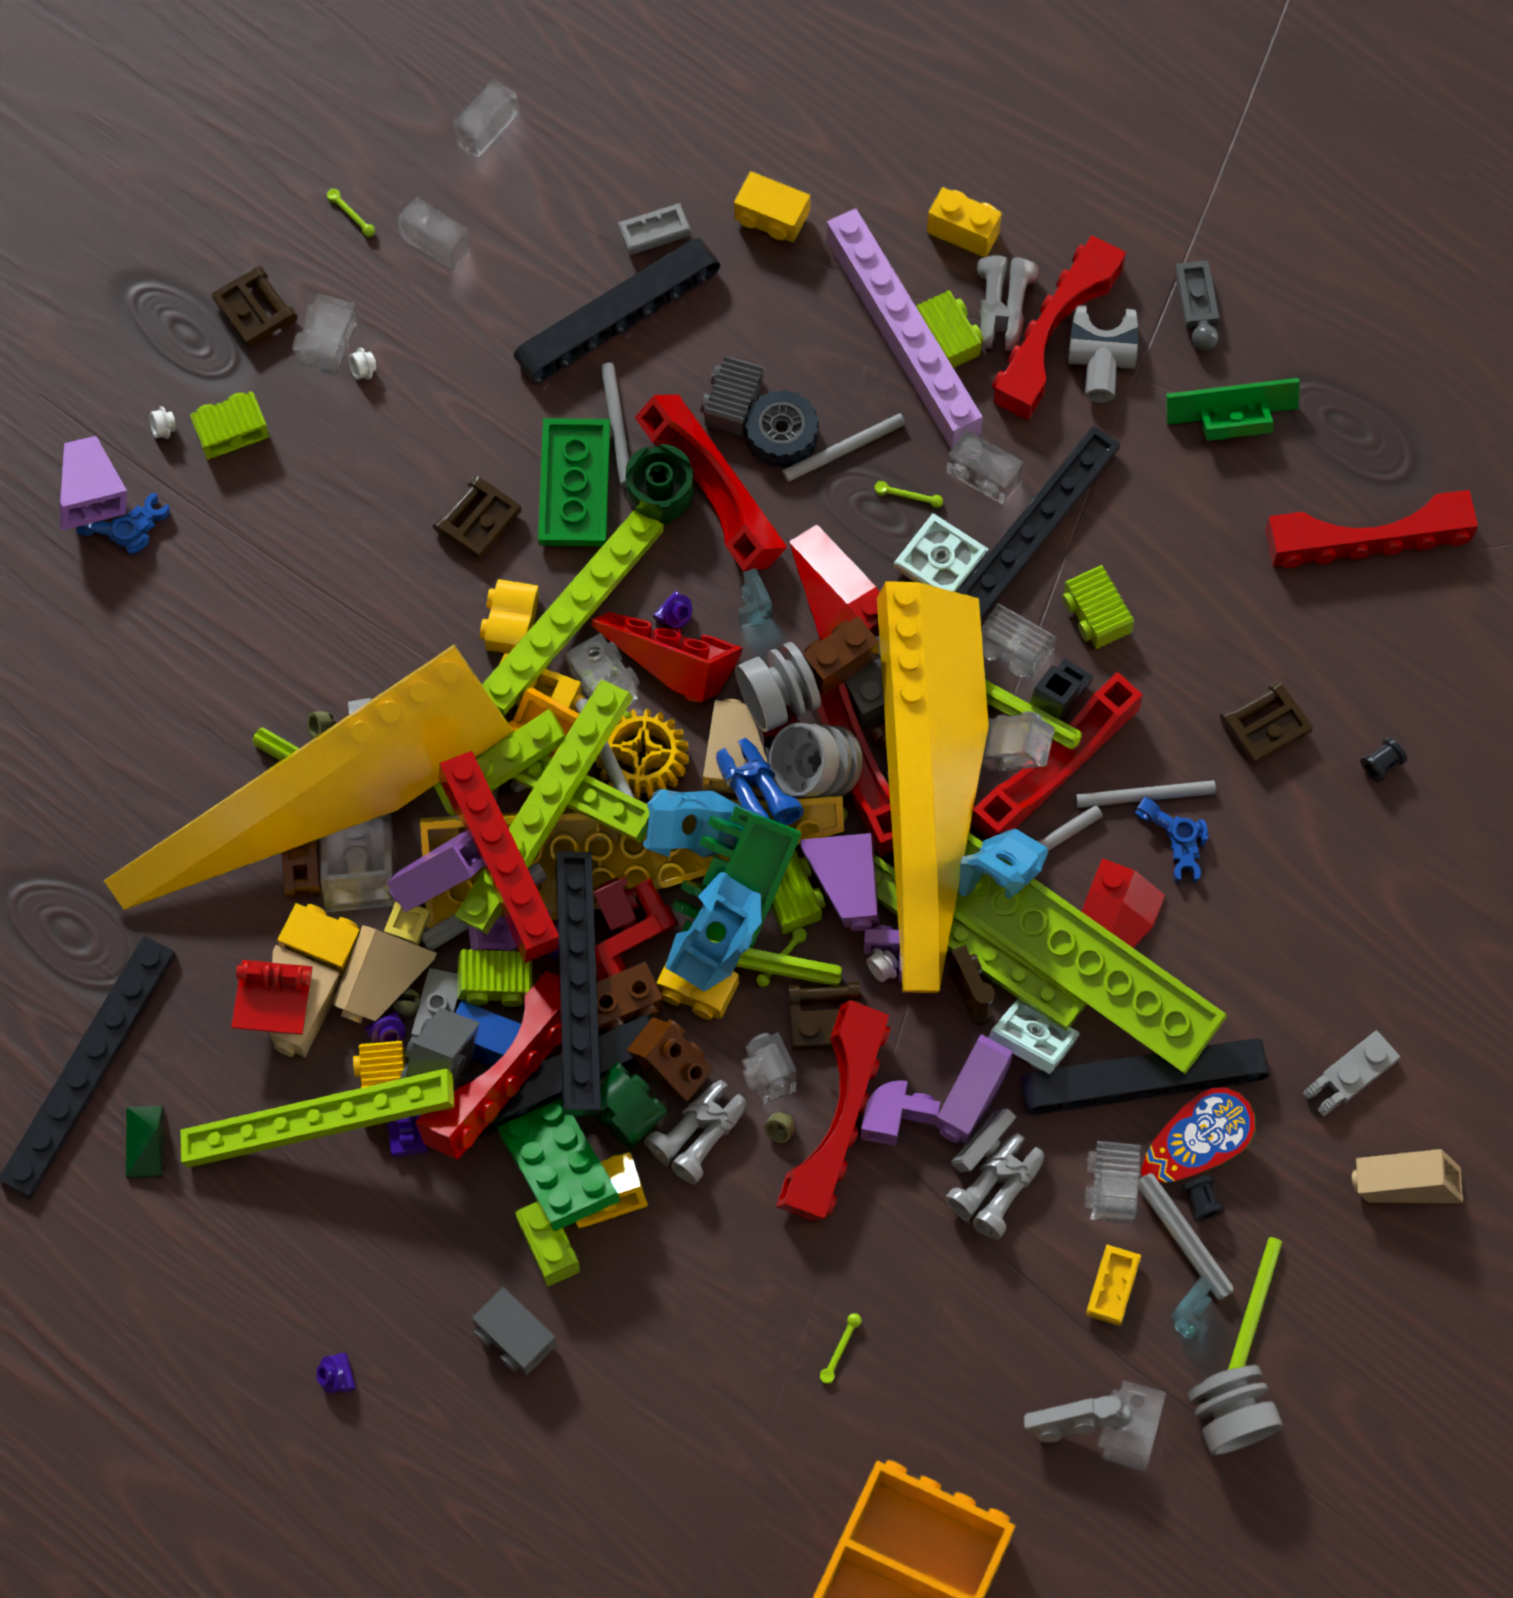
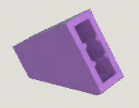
M97 436L64 443L59 525L61 530L125 515L127 489Z
M466 830L403 868L386 883L390 887L393 899L401 905L404 912H407L471 878L484 864Z
M871 833L800 840L805 858L844 927H851V930L864 931L865 929H871L872 925L880 924L874 843Z
M982 1034L980 1035L937 1116L936 1128L940 1129L939 1133L943 1137L955 1143H958L960 1140L965 1144L971 1139L1009 1074L1013 1051Z

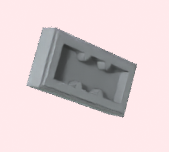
M680 203L618 223V229L629 255L691 236V229Z
M429 968L413 1025L412 1036L418 1037L424 1021L427 1018L432 1019L440 1008L453 1013L456 1012L459 1001L457 999L456 973Z
M1008 1108L995 1110L955 1156L951 1164L959 1172L971 1171L983 1156L987 1158L996 1151L1001 1144L998 1138L1014 1121L1016 1116Z

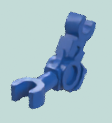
M152 493L146 497L144 507L141 508L137 505L125 517L113 518L112 522L101 520L78 526L76 533L90 536L94 533L108 535L110 540L119 546L126 547L128 554H136L148 545L149 536L145 533L155 526L154 521H161L169 516L171 512L170 507L166 504L159 510L153 509V505L159 499L156 493Z
M1144 797L1137 807L1135 815L1146 822H1154L1166 830L1165 835L1169 837L1171 842L1172 861L1178 862L1173 871L1174 882H1180L1182 870H1189L1193 875V883H1197L1201 875V869L1194 861L1200 859L1196 841L1197 838H1200L1199 844L1204 847L1208 840V828L1205 820L1199 819L1197 822H1194L1189 818H1180L1178 816L1174 819L1162 812L1154 801Z

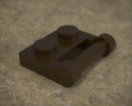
M262 267L253 268L211 293L213 301L248 348L280 328L290 327L298 319V315L292 307L285 305L268 282V275ZM257 287L276 314L268 317L249 289Z
M475 475L468 482L469 488L443 518L438 517L432 524V527L439 535L449 538L481 560L521 513L522 509L519 503ZM479 496H484L485 499L459 529L455 527L456 522Z
M1279 681L1268 687L1269 691L1234 711L1228 709L1220 714V720L1224 728L1231 732L1253 765L1310 734L1313 729L1311 723ZM1275 702L1281 706L1279 709L1245 728L1241 723Z
M966 945L952 950L949 974L970 1019L976 1025L982 1026L991 1019L992 1011L989 1005L994 1000L995 991L990 984L983 983L980 977L983 970L976 954L970 955Z
M849 982V986L802 989L799 988V985L789 986L792 1049L833 1048L830 1037L839 1009L801 1011L800 1003L852 1000L861 1004L860 982Z

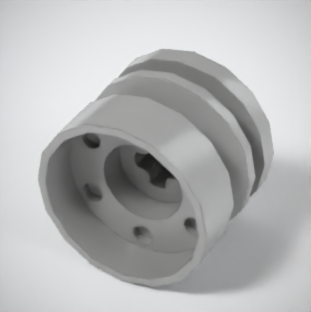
M792 642L781 645L780 652L777 649L768 651L770 668L760 657H754L735 666L737 683L746 706L757 725L764 732H768L788 722L786 706L796 717H801L805 715V708L808 711H814L820 708L821 705L814 674L808 662Z
M807 723L790 724L779 731L772 742L769 752V764L772 771L776 774L773 780L782 792L790 796L843 797L851 792L857 784L863 768L862 751L858 740L851 731L841 726Z
M1252 1365L1220 1372L1209 1377L1187 1393L1190 1404H1202L1195 1409V1418L1214 1417V1421L1201 1431L1211 1455L1225 1454L1244 1448L1282 1429L1283 1423L1275 1403H1256L1255 1401L1268 1391L1266 1383H1255L1263 1375L1259 1366Z

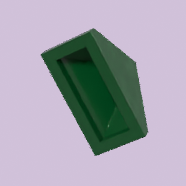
M163 1106L127 1107L126 1178L163 1177Z

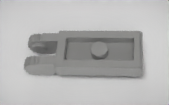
M1376 1030L1324 1071L1322 1076L1306 1088L1303 1094L1307 1099L1317 1096L1322 1089L1329 1085L1335 1094L1326 1099L1318 1109L1322 1116H1325L1342 1102H1348L1394 1065L1401 1056Z
M1110 1395V1397L1091 1398L1028 1413L1024 1416L1025 1429L1040 1442H1056L1062 1436L1074 1433L1090 1434L1095 1431V1428L1108 1425L1114 1430L1120 1429L1122 1426H1129V1423H1132V1419H1134L1133 1410L1128 1405H1125L1122 1399L1118 1396Z

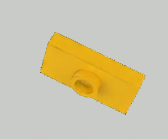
M1106 1244L1085 1316L1121 1326L1142 1255Z

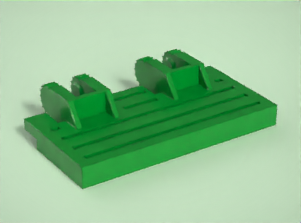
M735 805L729 818L730 821L717 816H711L708 822L712 828L737 837L734 845L731 846L710 836H702L699 843L709 850L729 857V861L713 856L702 885L690 880H683L681 889L688 894L698 897L706 888L705 886H708L720 872H725L729 877L748 889L761 894V924L752 935L753 941L749 948H753L801 837V831ZM675 900L672 906L676 911L696 919L701 910L700 907L684 900ZM686 919L681 932L689 931L693 922ZM711 922L706 928V936L709 940L720 942L725 937V928L719 922Z

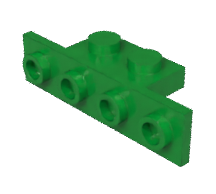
M1299 378L1168 393L1166 394V423L1169 425L1200 421L1206 440H1224L1232 437L1273 433V419L1270 412L1299 409L1300 381Z

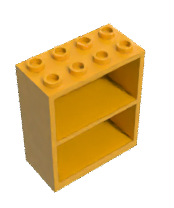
M887 1460L884 1464L877 1461L813 1598H985L1011 1541L1015 1525L1009 1522L1011 1518L1003 1512L992 1508L989 1509V1512H986L975 1506V1500L962 1493L955 1492L954 1496L940 1490L941 1485L928 1477L921 1476L920 1480L907 1475V1469L896 1462Z

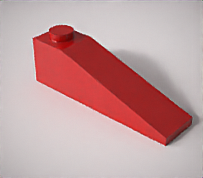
M818 525L789 541L819 639L822 641L830 636L833 629L841 622L846 620L850 622L858 616L875 637L879 636L877 597L880 591Z
M612 612L592 619L591 624L593 628L671 690L685 695L687 700L697 703L704 702L720 693L743 651V647L713 636L702 634L701 640L681 636L682 629L673 627L671 629H652V623L649 621Z
M1102 858L1081 912L1134 949L1140 940L1153 928L1165 894L1137 871Z

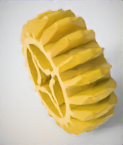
M648 708L643 712V716H637L636 710L632 709L630 711L631 718L626 719L625 716H622L607 741L616 760H620L622 764L630 765L634 769V775L621 769L631 792L634 793V798L639 800L641 793H647L648 799L651 800L654 791L660 789L667 790L666 784L676 788L678 785L676 776L684 777L685 767L683 765L689 763V755L685 753L688 750V742L682 740L684 732L682 729H675V721L673 719L664 722V714L661 711L652 718ZM637 735L634 740L624 742L625 739ZM650 735L661 739L669 749H662V745L654 744L650 740ZM643 744H645L646 757L642 758L641 765L639 766V757L637 756H639V752H642ZM600 757L596 759V766L598 769H602L600 772L601 779L603 781L610 780ZM661 768L657 772L647 775L651 769ZM610 780V781H609V786H611V787L614 788V786H613V784H612V782H611V780Z

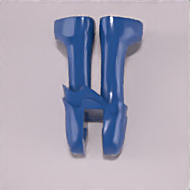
M742 738L737 741L743 758L747 761L746 764L736 768L735 762L726 748L717 751L716 761L722 778L725 780L726 785L732 788L742 808L769 818L751 787H759L774 821L788 826L802 817L804 814L802 804L796 798L785 795L773 780L776 774L772 771L771 765L763 759L756 746L749 739Z

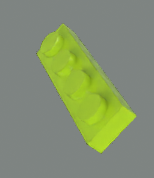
M548 709L475 758L490 790L493 791L557 749L566 735L555 714ZM438 782L434 785V788L446 811L451 816H455L456 813L452 809L441 783Z

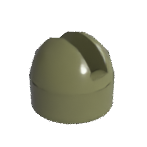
M325 711L311 712L307 718L308 732L313 739L336 724L333 715Z
M407 988L392 1005L394 1011L400 1017L412 1018L417 1014L421 999L415 990ZM399 998H415V1002L398 1000Z
M778 1111L769 1117L764 1126V1131L774 1142L786 1143L795 1131V1120L791 1114Z

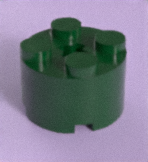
M659 444V447L648 448L646 446L639 449L628 461L625 477L627 501L633 511L636 510L648 518L656 519L660 523L667 525L688 510L694 497L693 470L685 453L674 446Z
M618 1062L600 1078L601 1112L599 1116L593 1117L601 1125L605 1124L613 1131L611 1135L628 1148H632L668 1111L656 1098H650L646 1094L650 1087L643 1079L636 1074L631 1077L629 1072Z

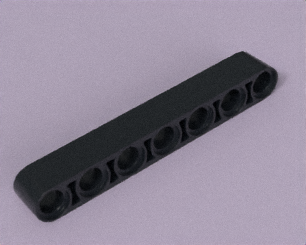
M693 239L528 339L515 350L513 357L533 383H540L703 284L719 271L721 264L702 239Z
M653 1015L639 1017L598 1036L600 1078L616 1062L621 1064L627 1071L639 1066V1063L626 1050L648 1022L654 1018ZM561 1054L541 1062L539 1068L532 1072L521 1085L517 1094L509 1099L498 1112L497 1117L486 1126L475 1141L498 1131L497 1127L562 1098Z
M1254 1038L1206 1045L1186 1074L1158 1054L1153 1053L1055 1068L1051 1074L1043 1070L1030 1072L1021 1076L1020 1082L1026 1113L1029 1115H1042L1252 1083L1268 1078L1270 1073L1263 1040Z

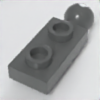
M1209 261L1176 264L1175 275L1185 328L1196 327L1192 334L1194 346L1201 351H1209L1218 343V332L1211 325H1218L1219 313Z

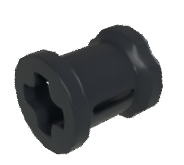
M1387 737L1382 741V746L1370 756L1366 755L1361 758L1360 763L1368 776L1379 783L1386 778L1385 774L1396 765L1406 763L1407 755L1398 742Z
M1202 1176L1182 1186L1183 1192L1188 1193L1195 1211L1193 1218L1196 1222L1214 1218L1225 1211L1224 1205L1219 1204L1212 1186L1214 1183L1213 1176Z

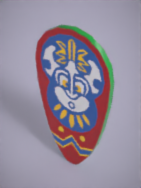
M1211 1088L1198 1094L1170 1120L1155 1138L1145 1155L1141 1168L1142 1177L1151 1173L1159 1183L1180 1181L1220 1166L1241 1154L1251 1144L1256 1131V1116L1251 1104L1240 1093L1228 1088Z

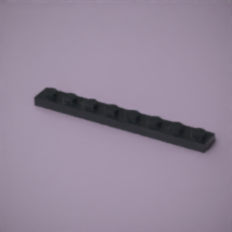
M1092 426L957 592L979 599L981 621L1120 450L1121 443L1097 427Z
M556 851L555 876L557 932L559 934L558 973L563 1115L599 1116L601 1112L592 852Z
M145 936L142 937L2 1171L0 1184L32 1199L176 956L174 950Z

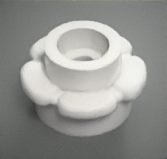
M358 348L357 352L349 354V367L354 378L357 380L362 378L366 380L371 379L373 372L376 371V361L371 352L366 353L363 348Z
M160 406L157 411L150 412L149 420L153 436L155 438L164 437L169 439L171 432H174L176 429L173 413L165 412L163 406Z
M878 948L874 949L873 955L866 960L868 968L874 977L880 982H884L888 978H896L897 973L895 969L899 965L894 955L888 950L883 952Z

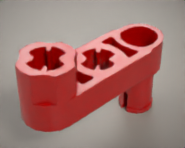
M652 878L632 888L647 915L644 917L645 920L595 946L597 981L627 970L620 955L678 924L669 904L665 906L652 882Z

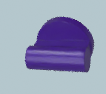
M674 591L653 614V618L661 625L667 624L673 628H681L691 618L693 610L691 600L687 596Z
M397 1012L364 1027L372 1043L403 1041L406 1034L405 1026Z
M339 1353L322 1358L320 1365L317 1367L316 1377L318 1383L327 1393L340 1391L346 1393L356 1389L347 1353Z

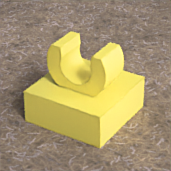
M395 902L384 932L419 945L431 912L419 906L404 912L401 905Z

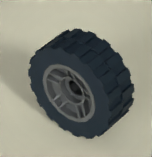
M774 390L766 395L759 396L756 402L753 401L750 405V410L745 417L746 443L750 447L752 455L757 456L760 462L768 463L772 467L782 466V468H785L808 458L811 451L815 450L819 436V419L816 417L815 407L811 406L810 401L806 397L803 398L799 393L788 392V390ZM778 426H782L786 431L778 432Z

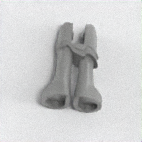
M988 256L978 261V275L986 280L987 284L986 300H981L980 331L984 339L982 342L983 348L992 349L996 331L1005 332L1006 351H1012L1016 345H1019L1024 323L1022 308L1027 285L1034 284L1038 280L1040 273L1039 266L1034 262L1023 258H1013L1011 260L1009 294L1006 307L1001 302L1007 271V258L1004 256Z
M722 1080L712 1084L695 1101L688 1104V1108L681 1112L684 1118L673 1130L666 1135L654 1131L644 1140L646 1147L662 1164L668 1166L672 1162L671 1168L673 1172L681 1179L694 1185L703 1175L701 1163L722 1135H727L746 1109L747 1101L740 1094L736 1095L724 1109L717 1105L729 1087ZM697 1128H704L703 1133L691 1147L676 1157L679 1150Z
M1018 1133L1004 1141L997 1151L985 1160L986 1162L979 1167L980 1171H982L981 1175L967 1190L958 1187L953 1188L944 1198L947 1205L958 1217L969 1222L996 1182L1004 1183L993 1200L973 1220V1226L977 1231L996 1240H999L1006 1230L1003 1220L1005 1212L1017 1194L1023 1188L1029 1186L1044 1160V1152L1038 1147H1035L1026 1156L1023 1163L1014 1157L1025 1140Z

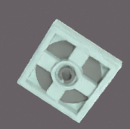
M933 513L896 559L893 568L914 582L957 593L988 555L989 549Z
M1017 999L992 1028L988 1038L1013 1051V1054L1029 1062L1034 1068L1051 1074L1075 1044L1080 1033L1071 1027L1066 1032L1042 1014Z

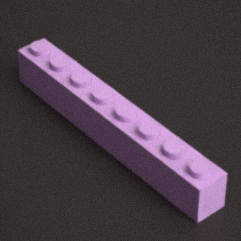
M855 208L827 221L826 242L950 448L953 449L981 436L983 419L981 413L857 209Z

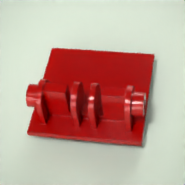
M242 960L241 965H237L236 979H239L231 1028L303 1035L313 966Z

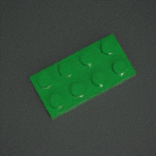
M543 418L538 525L539 546H603L607 542L610 419Z
M562 1098L497 1127L503 1143L553 1232L620 1202L618 1191L574 1116L563 1115Z

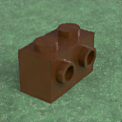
M859 616L850 622L848 620L841 622L833 629L830 636L822 641L817 639L804 649L802 655L814 674L819 693L824 696L878 659L879 641Z
M646 962L596 982L598 1036L645 1015H653L656 1018L660 1011L664 1010L663 997Z
M652 1018L626 1051L668 1095L688 1102L712 1072L713 1068L704 1059L706 1053L699 1046L685 1039L684 1035L686 1032L679 1024L673 1020L664 1022Z

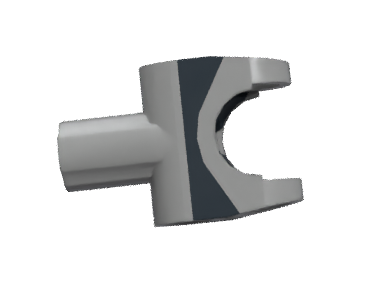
M1077 305L1071 329L1068 364L1087 365L1085 397L1092 402L1106 403L1115 398L1117 368L1135 369L1138 347L1136 310L1126 309L1122 323L1113 330L1104 331L1092 325L1089 320V314H1086V306Z

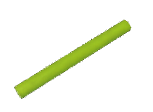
M1268 1238L1228 1370L1245 1367L1282 1246V1241L1279 1239Z

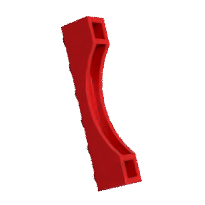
M1091 235L1085 245L1080 244L1072 258V262H1074L1070 270L1064 269L1056 283L1058 289L1053 296L1048 294L1040 309L1041 316L1037 321L1033 319L1029 323L1024 334L1026 338L1022 346L1016 345L1008 359L1010 365L1005 372L999 371L992 384V389L995 390L994 404L1029 421L1045 395L1047 379L1044 369V353L1053 332L1063 319L1077 308V305H1083L1094 298L1109 293L1124 269L1125 251Z
M679 394L653 395L634 418L651 442L659 447V444H668L680 449L688 457L693 470L694 480L705 492L720 519L724 532L725 546L743 571L768 569L788 548Z
M1470 490L1436 494L1425 506L1412 515L1397 522L1378 527L1352 528L1337 526L1318 520L1304 512L1269 516L1265 533L1272 566L1295 568L1302 563L1316 561L1318 564H1326L1335 559L1345 557L1356 560L1376 553L1394 555L1402 550L1413 548L1425 551L1434 548L1436 545L1443 544L1461 546L1473 540L1478 523Z
M1115 673L1093 694L1083 709L1069 724L1082 733L1079 745L1069 749L1053 741L1032 762L1010 779L995 787L973 808L971 825L986 839L1009 829H1016L1139 711L1143 694L1120 673Z
M843 682L824 696L819 693L821 700L820 708L812 712L818 725L841 726L851 731L859 742L862 751L863 768L859 781L849 793L867 832L871 833L874 848L880 858L893 853L889 785L870 751Z
M471 750L439 763L438 779L452 809L466 828L482 859L499 899L510 933L524 963L557 950L559 934L473 751Z
M546 971L525 995V1011L522 1025L514 1042L488 1071L474 1081L454 1090V1107L422 1114L415 1123L425 1145L458 1160L474 1144L476 1138L486 1126L497 1117L498 1112L509 1099L517 1094L521 1085L532 1072L539 1068L541 1062L550 1051L561 1042L558 976Z
M852 1000L840 1006L830 1037L839 1071V1098L835 1116L826 1136L816 1150L800 1165L786 1173L776 1208L814 1222L825 1219L826 1215L830 1216L837 1199V1196L833 1194L836 1182H840L843 1179L847 1169V1161L844 1160L847 1148L853 1146L858 1134V1127H855L858 1113L862 1114L869 1099V1094L865 1093L869 1080L875 1078L880 1061L876 1059L880 1046L883 1047L890 1034V1027L886 1026L890 1015Z

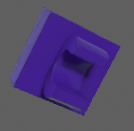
M421 1115L387 1122L393 1158L428 1152V1146L424 1144L415 1123Z

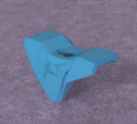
M666 789L653 792L652 799L647 803L650 815L647 839L643 842V846L650 851L667 857L670 856L671 849L677 848L689 849L703 858L719 855V853L700 845V840L702 836H710L733 846L737 837L712 828L708 822L711 816H717L730 821L729 818L735 805H739L714 791L676 792ZM693 815L696 820L695 829L692 833L686 835L682 830L683 820L686 816Z
M1009 829L983 841L980 852L962 857L960 863L959 894L964 897L968 896L974 890L982 875L987 874L998 885L1005 888V897L1012 898L1041 872L1048 854V848L1017 829ZM998 858H1002V859L1007 860L1008 862H1010V863L1012 864V866H1010V865L1004 863L1003 861H1001V860L998 859Z
M720 872L698 896L703 906L689 931L676 933L665 966L666 969L704 992L732 975L740 956L752 943L753 933L761 924V894L748 889L729 877L725 872ZM711 922H719L725 928V937L718 943L711 942L706 936V928Z

